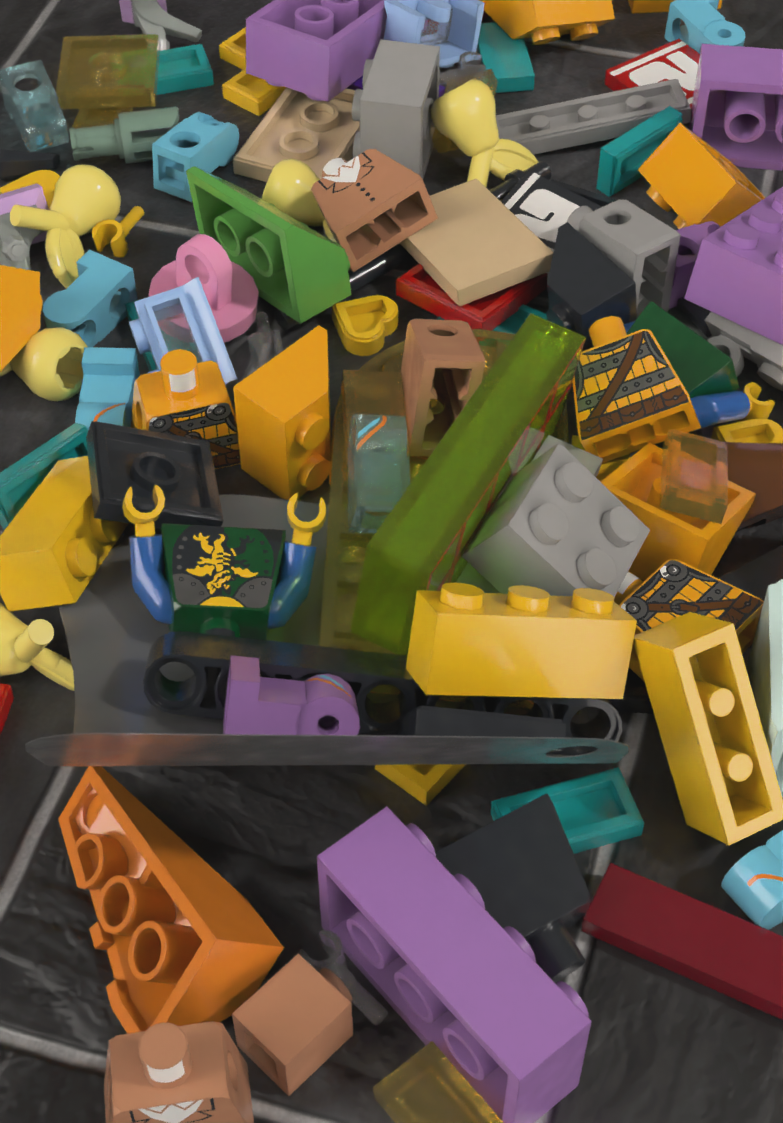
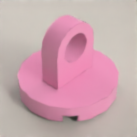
M197 234L177 249L175 261L163 266L152 278L149 297L183 286L194 278L199 277L223 342H229L244 334L254 323L257 314L259 291L254 278L243 267L231 262L226 251L215 239L205 234ZM184 313L157 322L159 328L165 334L185 343H195Z

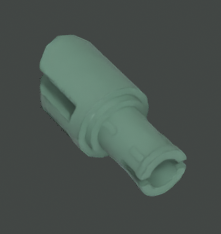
M174 106L118 113L119 118L114 119V124L69 128L74 161L119 155L120 159H125L126 164L153 161L152 144L178 124L180 118L179 109Z

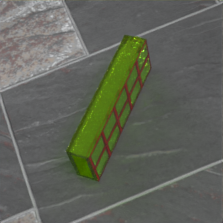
M530 313L368 543L350 632L398 655H408L417 590L441 591L443 584L455 583L468 563L462 557V554L511 477L532 462L547 436H552L560 424L586 339L585 336Z

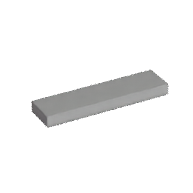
M672 79L496 115L499 139H509L517 142L534 155L617 138L668 106L683 113L682 124L690 123L691 107L678 79Z

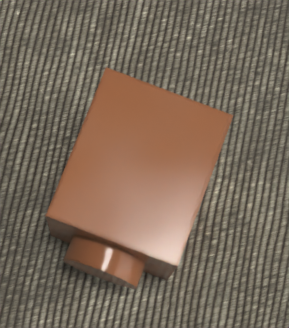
M297 954L232 1013L237 1046L290 1096L353 1036L352 995L342 980L331 970L323 967L317 971L301 955Z

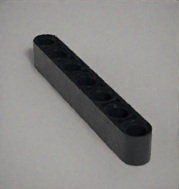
M185 631L169 632L154 642L148 655L143 678L146 697L160 711L177 715L223 719L231 655L259 658L260 675L262 677L304 681L315 675L331 674L345 680L355 694L360 724L358 733L383 736H398L400 717L419 706L437 707L435 705L436 702L443 696L426 695L406 670V655ZM170 662H179L190 667L194 675L185 681L176 682L162 675L160 668ZM388 684L401 690L395 699L387 703H377L367 697V694L379 685ZM468 696L462 706L456 708L503 714L505 708L510 703L516 700L527 699L533 701L534 705L528 713L522 716L561 719L562 723H566L565 738H598L618 742L622 733V720L612 699ZM594 706L600 708L598 715L588 723L576 724L571 722L572 717L585 707ZM573 746L551 753L576 756L593 752L598 748L592 746Z

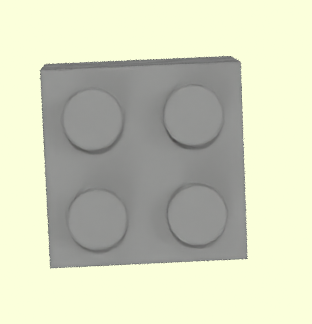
M380 39L374 59H366L362 82L363 90L356 89L353 97L352 119L360 121V131L356 132L354 139L353 158L368 149H376L417 173L422 179L424 178L438 131L431 118V108L434 101L439 98L440 46Z
M558 443L511 477L462 554V557L503 594H507L508 588L511 586L525 585L543 589L552 596H572L575 589L591 588L605 591L615 597L650 529L562 444Z

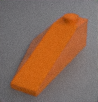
M88 766L58 821L77 887L89 889L98 921L89 930L94 948L107 951L114 980L106 986L113 1012L127 1034L146 1031L149 1027L158 1023H172L177 1026L211 1021L220 1023L230 1017L234 1011L259 989L282 952L283 945L241 893L102 766Z

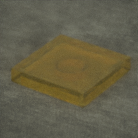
M159 35L63 37L55 94L58 109L156 107L160 58Z

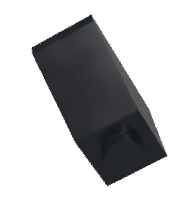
M568 222L560 226L547 282L549 299L547 319L557 336L561 339L568 338L576 347L579 348L585 339L582 351L594 347L589 334V328L595 321L608 316H616L622 319L623 324H627L637 319L636 282Z

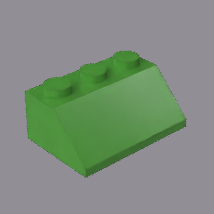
M196 166L186 170L199 234H205L215 239L226 251L230 261L243 267L254 278L260 298L301 324L352 295L348 273L350 261L345 249L341 245L332 242L309 228L305 223L297 221L277 209L273 204L267 203L237 185Z

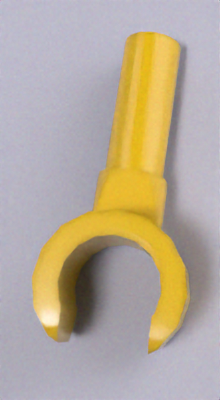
M134 206L120 223L111 219L98 222L92 229L96 250L101 252L110 243L113 255L118 258L124 257L128 252L126 236L144 216V210L140 206Z

